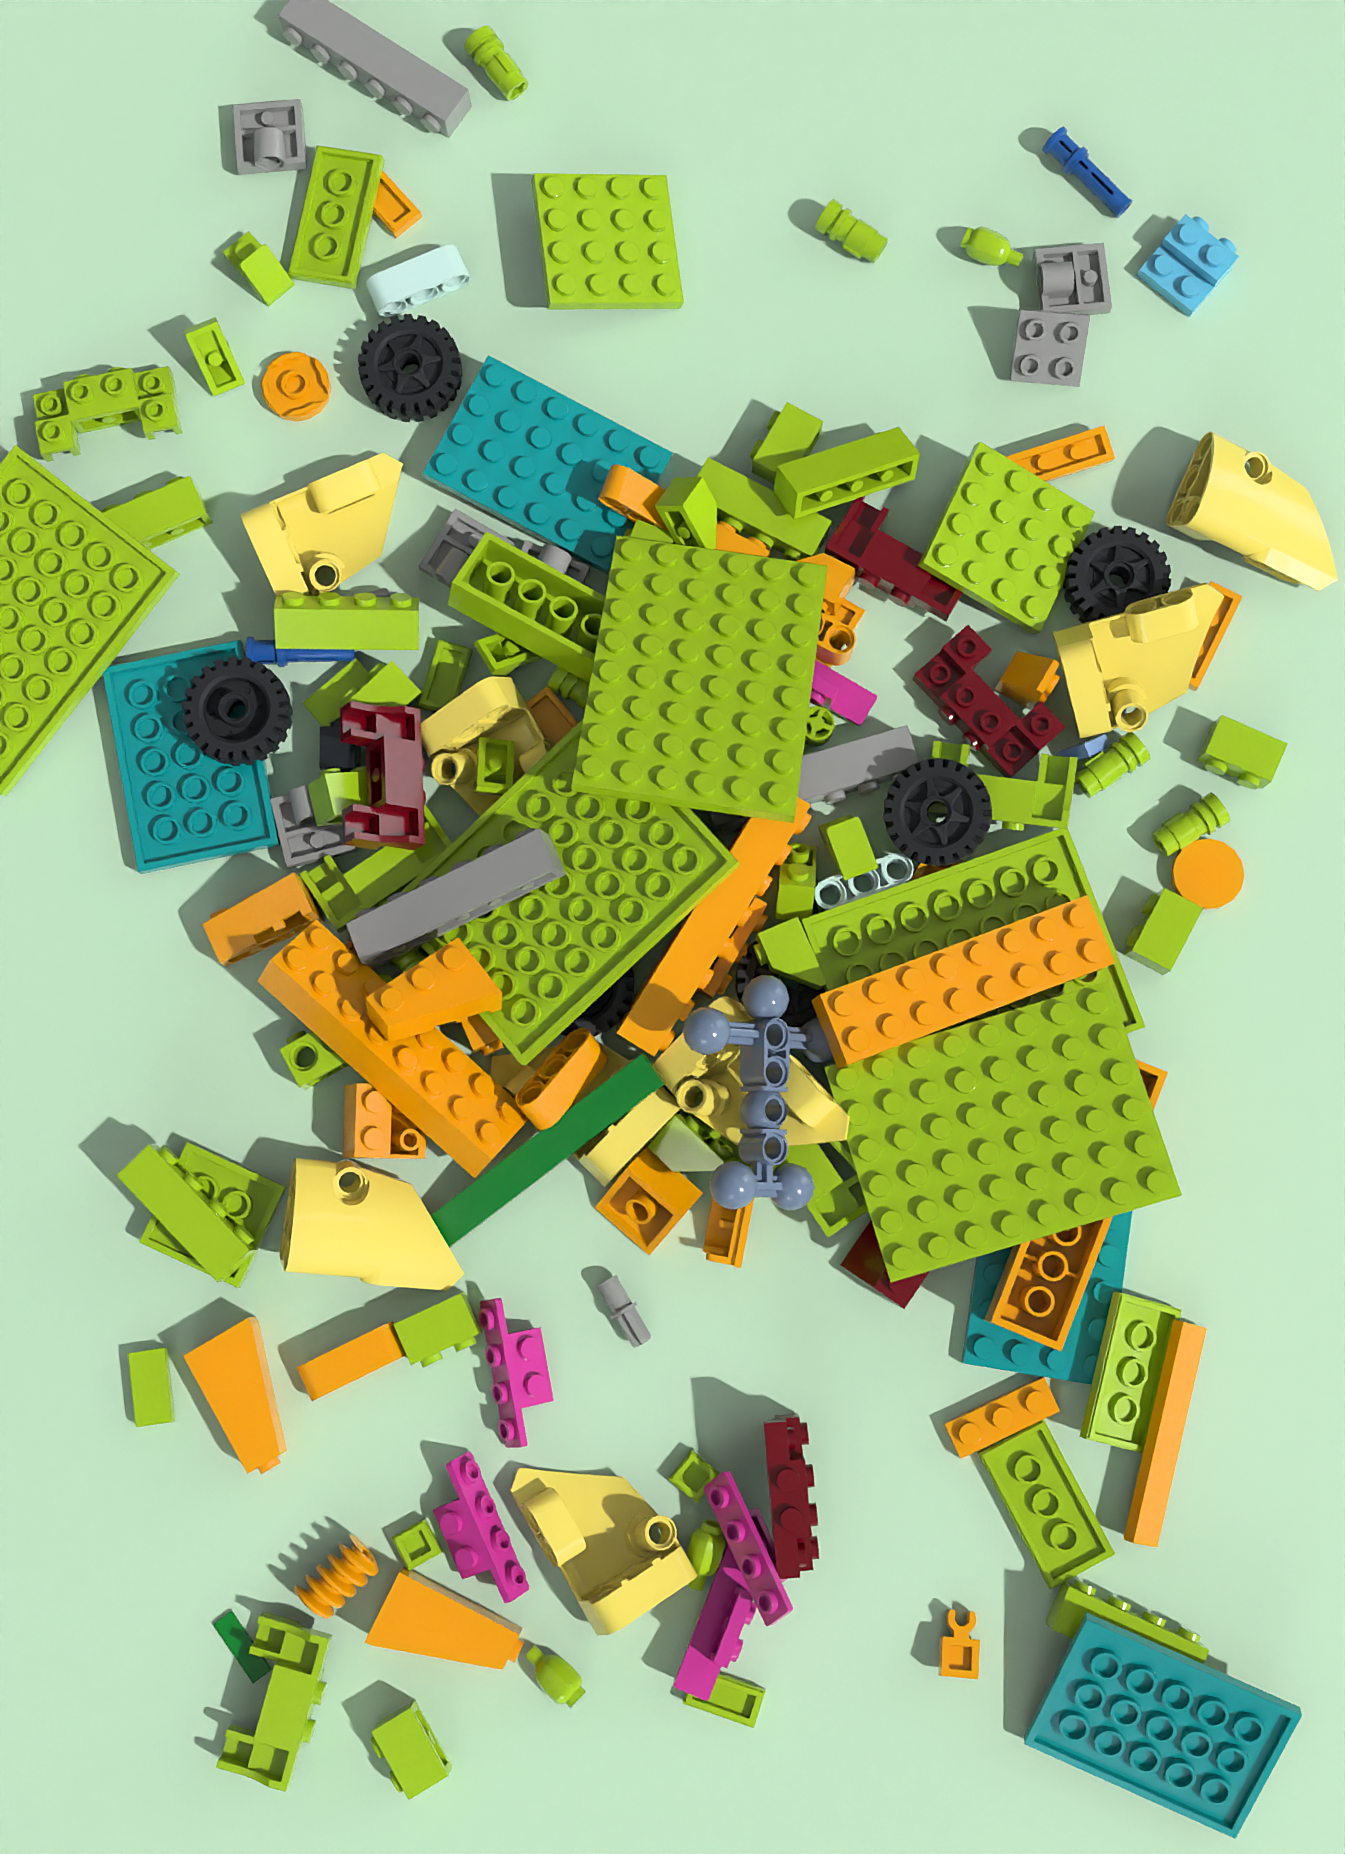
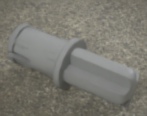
M617 1274L598 1285V1290H600L614 1314L611 1316L612 1320L617 1319L631 1345L635 1348L647 1342L651 1338V1334L635 1308L637 1303L631 1302L618 1280Z

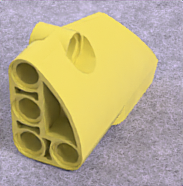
M1211 431L1206 433L1196 447L1166 516V525L1196 540L1216 541L1242 554V559L1247 563L1290 583L1304 584L1319 591L1337 581L1330 544L1317 508L1307 489L1269 463L1267 456L1257 451L1250 452ZM1246 461L1250 464L1249 474H1247L1244 467Z
M381 453L311 482L307 487L240 514L275 595L295 591L302 593L304 596H318L320 593L332 591L340 583L382 556L403 463L385 453ZM323 565L332 567L336 573L334 582L328 585L319 583L315 576L318 567Z
M1205 582L1134 602L1125 608V612L1053 632L1080 739L1107 733L1115 728H1120L1126 732L1140 730L1146 724L1149 713L1187 693L1193 669L1206 633L1224 598L1221 592ZM1132 706L1136 707V709L1130 713H1122V711L1125 708Z
M492 676L485 678L421 722V742L427 755L433 760L431 764L433 778L441 785H450L479 816L485 813L501 797L473 792L479 737L514 741L513 785L556 745L550 739L545 738L511 677ZM453 762L456 766L455 775H453L451 771V765Z
M727 996L718 998L708 1006L723 1012L728 1021L746 1023L750 1020H756L750 1017L740 1002ZM682 1033L659 1056L653 1066L665 1081L667 1088L677 1098V1103L682 1110L694 1114L738 1147L742 1137L740 1129H748L742 1121L740 1113L742 1100L748 1094V1092H741L743 1084L740 1080V1045L726 1044L721 1051L715 1054L703 1055L690 1049ZM790 1054L789 1079L785 1087H788V1092H779L784 1098L788 1110L785 1122L779 1129L787 1130L785 1138L788 1146L847 1140L850 1116L811 1073ZM702 1090L703 1101L696 1107L694 1102L695 1096Z
M598 1042L607 1053V1063L569 1109L633 1060L626 1059ZM557 1046L544 1048L526 1066L521 1065L513 1054L492 1056L490 1077L515 1099L519 1090ZM662 1086L580 1148L573 1156L606 1187L654 1139L681 1108L677 1100Z
M294 1158L280 1246V1262L285 1272L360 1278L365 1283L374 1285L448 1291L464 1275L411 1183L359 1167L357 1163L348 1159L334 1162ZM354 1172L357 1174L356 1181L352 1185L347 1187L339 1185L340 1177L344 1173Z
M527 1468L517 1469L510 1492L546 1557L552 1565L560 1568L597 1636L610 1635L622 1629L698 1576L685 1551L676 1539L677 1529L674 1522L666 1516L658 1515L624 1477L564 1473ZM652 1524L657 1525L661 1532V1538L657 1544L649 1536V1529Z

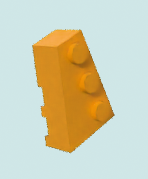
M293 872L258 893L246 897L235 906L223 908L212 913L209 916L210 920L202 925L219 963L228 967L301 933L316 919L320 923L324 922L311 891L303 879Z
M458 937L366 997L367 1015L388 1043L434 1030L435 1026L455 1020L456 1023L468 1020L469 1016L486 1011H490V1013L501 1010L502 991Z

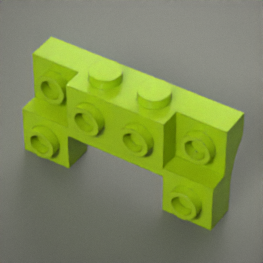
M169 366L134 373L132 368L114 367L103 374L93 376L81 374L75 376L73 380L63 382L64 388L33 394L37 415L35 427L40 454L47 462L54 461L53 454L69 450L74 456L81 455L76 429L81 434L141 421L143 432L148 440L156 439L154 432L173 429L176 435L183 433L174 375Z
M934 741L931 759H950L968 767L971 746ZM1041 753L1037 781L977 774L986 786L992 805L991 820L1003 821V829L1018 831L1024 830V824L1068 829L1078 758ZM935 802L929 807L928 812L947 814L948 810L943 802Z
M426 804L424 805L425 845L413 851L385 846L345 874H343L337 863L328 854L323 858L325 862L310 872L304 870L299 874L338 933L346 930V923L356 919V914L361 910L370 907L378 908L388 903L387 899L390 896L402 892L452 844Z
M818 1144L788 1146L785 1160L779 1165H773V1170L788 1163L800 1165L808 1170L813 1178L815 1189L811 1200L806 1206L828 1238L868 1211L858 1175L855 1174L843 1182Z
M263 1612L258 1618L257 1624H259L255 1641L250 1646L249 1654L277 1662L273 1668L256 1731L231 1724L226 1730L225 1737L227 1739L222 1756L217 1761L216 1768L246 1776L269 1788L286 1792L292 1781L300 1749L304 1742L310 1743L315 1730L316 1720L311 1719L314 1705L320 1706L325 1694L327 1682L321 1680L332 1634L300 1626L299 1621Z

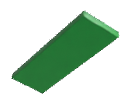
M233 1611L213 1624L252 1683H255L272 1670L265 1658L249 1654L250 1646L254 1642Z

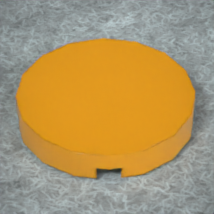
M291 352L282 354L271 361L264 377H262L261 389L263 398L273 413L282 419L297 422L309 420L323 410L329 401L331 384L329 375L319 360L307 356L305 353Z
M1210 838L1196 840L1180 850L1172 863L1171 881L1175 892L1203 907L1205 910L1221 908L1234 900L1242 889L1244 880L1242 861L1235 850L1222 841Z

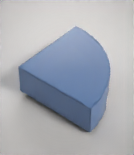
M1106 734L1073 745L1058 753L1062 757H1077L1078 760H1081L1108 748L1107 746L1110 744Z

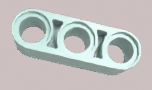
M450 244L372 275L366 281V287L379 316L390 318L463 288L468 284L471 277L456 245Z
M894 853L876 859L877 869L859 875L867 877L872 884V889L864 893L855 889L853 879L856 877L844 881L839 873L819 882L815 888L813 906L821 913L904 884L913 875V863L909 857L901 853ZM899 864L905 871V877L900 880L892 879L887 874V866ZM833 889L837 892L839 901L834 905L823 903L819 895L822 890Z

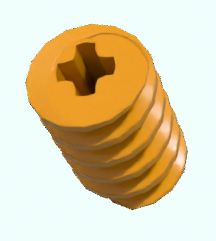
M352 1534L349 1536L354 1546L350 1548L342 1542L338 1545L342 1554L341 1558L331 1553L327 1556L331 1565L329 1569L321 1564L316 1566L320 1576L319 1579L309 1574L305 1576L309 1586L307 1590L299 1585L294 1587V1591L302 1603L314 1614L323 1618L330 1619L334 1615V1607L341 1608L345 1604L344 1596L353 1597L357 1593L355 1585L363 1587L368 1582L367 1575L375 1576L379 1572L378 1565L371 1551L360 1539Z

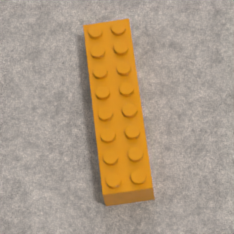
M797 797L794 823L747 817L728 847L730 853L741 865L685 916L631 1003L628 1012L625 1013L616 1027L617 1034L654 1057L658 1050L664 1052L669 1047L676 1035L671 1030L678 1019L684 1022L695 1005L693 1000H691L697 988L704 990L714 974V971L710 969L712 963L717 956L721 959L725 957L734 940L729 938L736 925L742 928L753 912V909L749 907L755 895L762 897L773 879L768 876L774 864L777 866L783 864L792 849L787 844L793 834H801L812 816L807 813L811 806L809 803Z
M1086 895L822 993L811 1001L826 1035L837 1068L840 1069L1094 973L1114 964L1115 961L1089 897Z
M317 919L270 959L259 977L258 983L473 1178H476L529 1120L518 1107L515 1099L436 1027H434V1030L388 1043L368 1017L366 1008V997L387 983L368 965L362 964L359 957Z
M1136 1059L1154 1111L1168 1072ZM1113 1217L1013 1246L984 1320L1052 1349L1062 1351Z

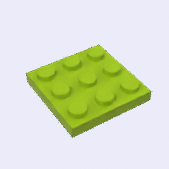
M187 1142L176 1165L185 1174L188 1171L193 1173L204 1185L201 1191L209 1200L213 1197L219 1200L229 1211V1214L225 1217L235 1227L238 1224L242 1225L254 1238L251 1244L257 1251L226 1281H223L236 1288H241L288 1187ZM152 1214L139 1243L210 1275Z

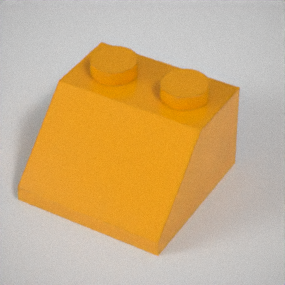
M647 1145L624 1170L595 1208L644 1252L650 1255L703 1192L680 1172L670 1170Z

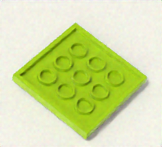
M533 174L531 183L548 310L681 309L684 300L667 175Z
M980 441L974 445L917 566L1035 635L1040 633L1065 580L1068 560L1074 549L1083 540L1095 511Z

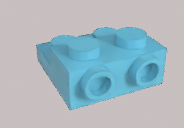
M1185 214L1166 235L1157 250L1142 265L1137 276L1190 317L1232 270L1239 256L1235 253L1236 247L1227 238H1220L1218 240L1208 232L1209 226L1205 220L1198 216L1190 218Z

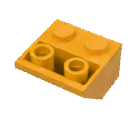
M355 1083L345 1085L342 1158L425 1159L426 1134L371 1084Z

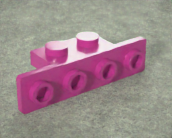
M815 660L810 703L816 706L823 705L853 724L861 726L876 702L877 695Z
M495 1298L480 1301L479 1323L485 1331L487 1342L485 1357L488 1365L491 1367L493 1376L492 1396L495 1403L498 1404L500 1416L498 1423L499 1434L506 1448L527 1446V1437L521 1408L554 1401L541 1327L508 1334L502 1299Z
M469 1451L446 1463V1469L459 1498L440 1505L433 1510V1513L462 1580L490 1569L504 1603H509L527 1592L529 1584L513 1550L510 1537L505 1531L498 1515L494 1500L491 1498L482 1478L480 1468Z
M721 1472L704 1487V1492L766 1626L774 1625L793 1610V1606L782 1584L787 1579H780L776 1571L774 1541L759 1509H747L731 1472Z
M728 1543L673 1683L675 1688L705 1701L710 1698L721 1666L728 1668L730 1661L736 1662L743 1645V1640L739 1639L744 1624L750 1625L757 1608Z

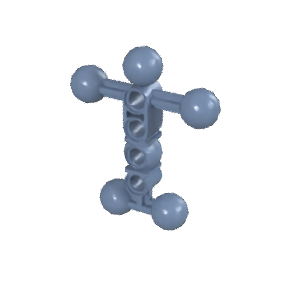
M761 975L752 979L745 986L742 996L745 1010L750 1017L756 1020H750L746 1023L728 1021L723 1012L711 1007H701L692 1011L685 1019L683 1035L690 1049L703 1055L715 1054L721 1051L726 1044L740 1045V1080L743 1084L741 1092H748L742 1100L740 1113L742 1121L748 1129H740L742 1137L739 1141L738 1151L742 1161L752 1165V1170L749 1166L736 1161L719 1165L712 1173L709 1183L712 1197L718 1205L731 1210L747 1206L754 1197L771 1198L776 1206L792 1211L807 1205L813 1196L815 1186L811 1174L800 1165L788 1163L777 1167L773 1171V1165L781 1164L788 1153V1143L785 1138L787 1130L779 1129L785 1122L788 1110L786 1102L779 1092H788V1087H785L789 1079L790 1049H799L806 1059L820 1064L832 1061L834 1058L818 1018L807 1021L802 1028L788 1027L782 1019H779L787 1010L789 1002L787 988L780 979L770 975Z

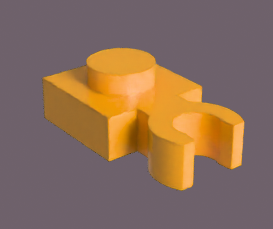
M950 1609L946 1613L945 1621L947 1627L951 1630V1637L940 1636L938 1676L978 1679L980 1640L969 1639V1632L976 1625L975 1612L968 1611L965 1625L959 1626L955 1621V1610Z

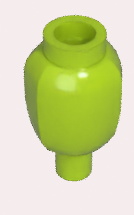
M982 226L975 229L968 227L960 247L966 249V253L970 258L991 266H1000L1006 262L1019 267L1024 254L1011 249L1010 242L1006 237Z
M703 1520L702 1525L694 1530L691 1537L687 1557L698 1576L688 1586L696 1591L703 1590L706 1577L716 1572L723 1557L726 1538L717 1521Z
M536 1645L526 1654L525 1657L536 1667L535 1678L537 1683L555 1703L560 1705L566 1703L571 1709L585 1694L586 1690L581 1686L582 1678L580 1674L563 1658L554 1654L546 1656Z

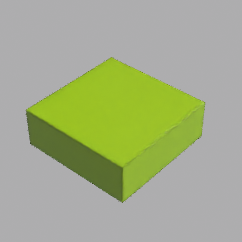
M691 1449L671 1474L669 1480L698 1503L705 1494L704 1487L717 1477L720 1472Z
M426 1518L392 1536V1540L408 1571L443 1552Z

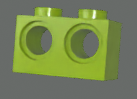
M303 1030L293 1034L285 1040L287 1045L279 1049L298 1086L305 1090L349 1066L346 1061L312 1031L306 1034ZM312 1048L315 1053L314 1062L308 1067H302L299 1063L300 1053L304 1049Z

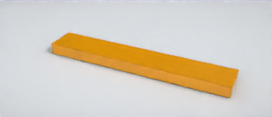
M1173 1319L1123 1540L1135 1544L1158 1547L1207 1328Z

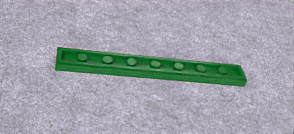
M641 1054L566 1111L553 1126L540 1131L430 1215L448 1247H452L665 1085V1081L646 1055Z

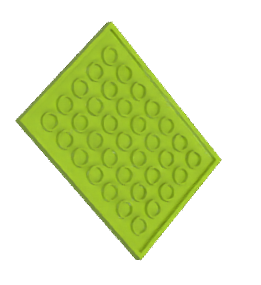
M17 445L12 448L0 464V794L4 796L9 794L180 576L177 571Z
M616 536L572 779V791L794 823L827 566Z
M583 719L402 891L411 892L420 887L419 883L422 880L432 876L441 877L451 872L453 865L465 860L473 861L483 856V851L497 844H503L504 846L516 840L515 836L523 830L539 828L550 835L566 875L421 945L430 956L457 937L462 941L502 991L501 1010L492 1013L486 1011L479 1013V1015L519 1063L525 1066L741 865L690 808L572 791V779Z
M1060 828L800 921L827 984L824 989L828 992L1088 895L1115 961L1114 964L933 1034L1106 981L1110 982L1127 1034L1146 1027L1069 829Z
M1109 981L922 1037L840 1069L837 1068L836 1064L824 1067L834 1100L850 1116L847 1143L891 1283L1182 1196Z

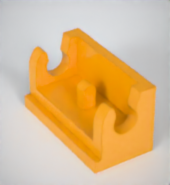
M712 1197L703 1252L706 1253L707 1260L741 1268L754 1198L747 1206L731 1210L718 1205Z

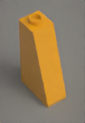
M254 1316L241 1321L183 1357L247 1474L257 1468L260 1474H263L281 1463L277 1456L286 1452L287 1448L259 1322Z
M404 1566L399 1572L365 1643L371 1646L503 1670L507 1660L515 1663L525 1641L519 1639L522 1627L412 1570L408 1571L407 1567Z

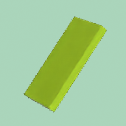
M320 145L316 146L287 273L291 279L356 290L373 215V206L376 201L385 161L382 155Z
M1113 1291L1079 1437L1143 1453L1173 1319L1180 1320L1182 1309Z
M1044 1419L977 1452L1050 1590L1115 1555Z

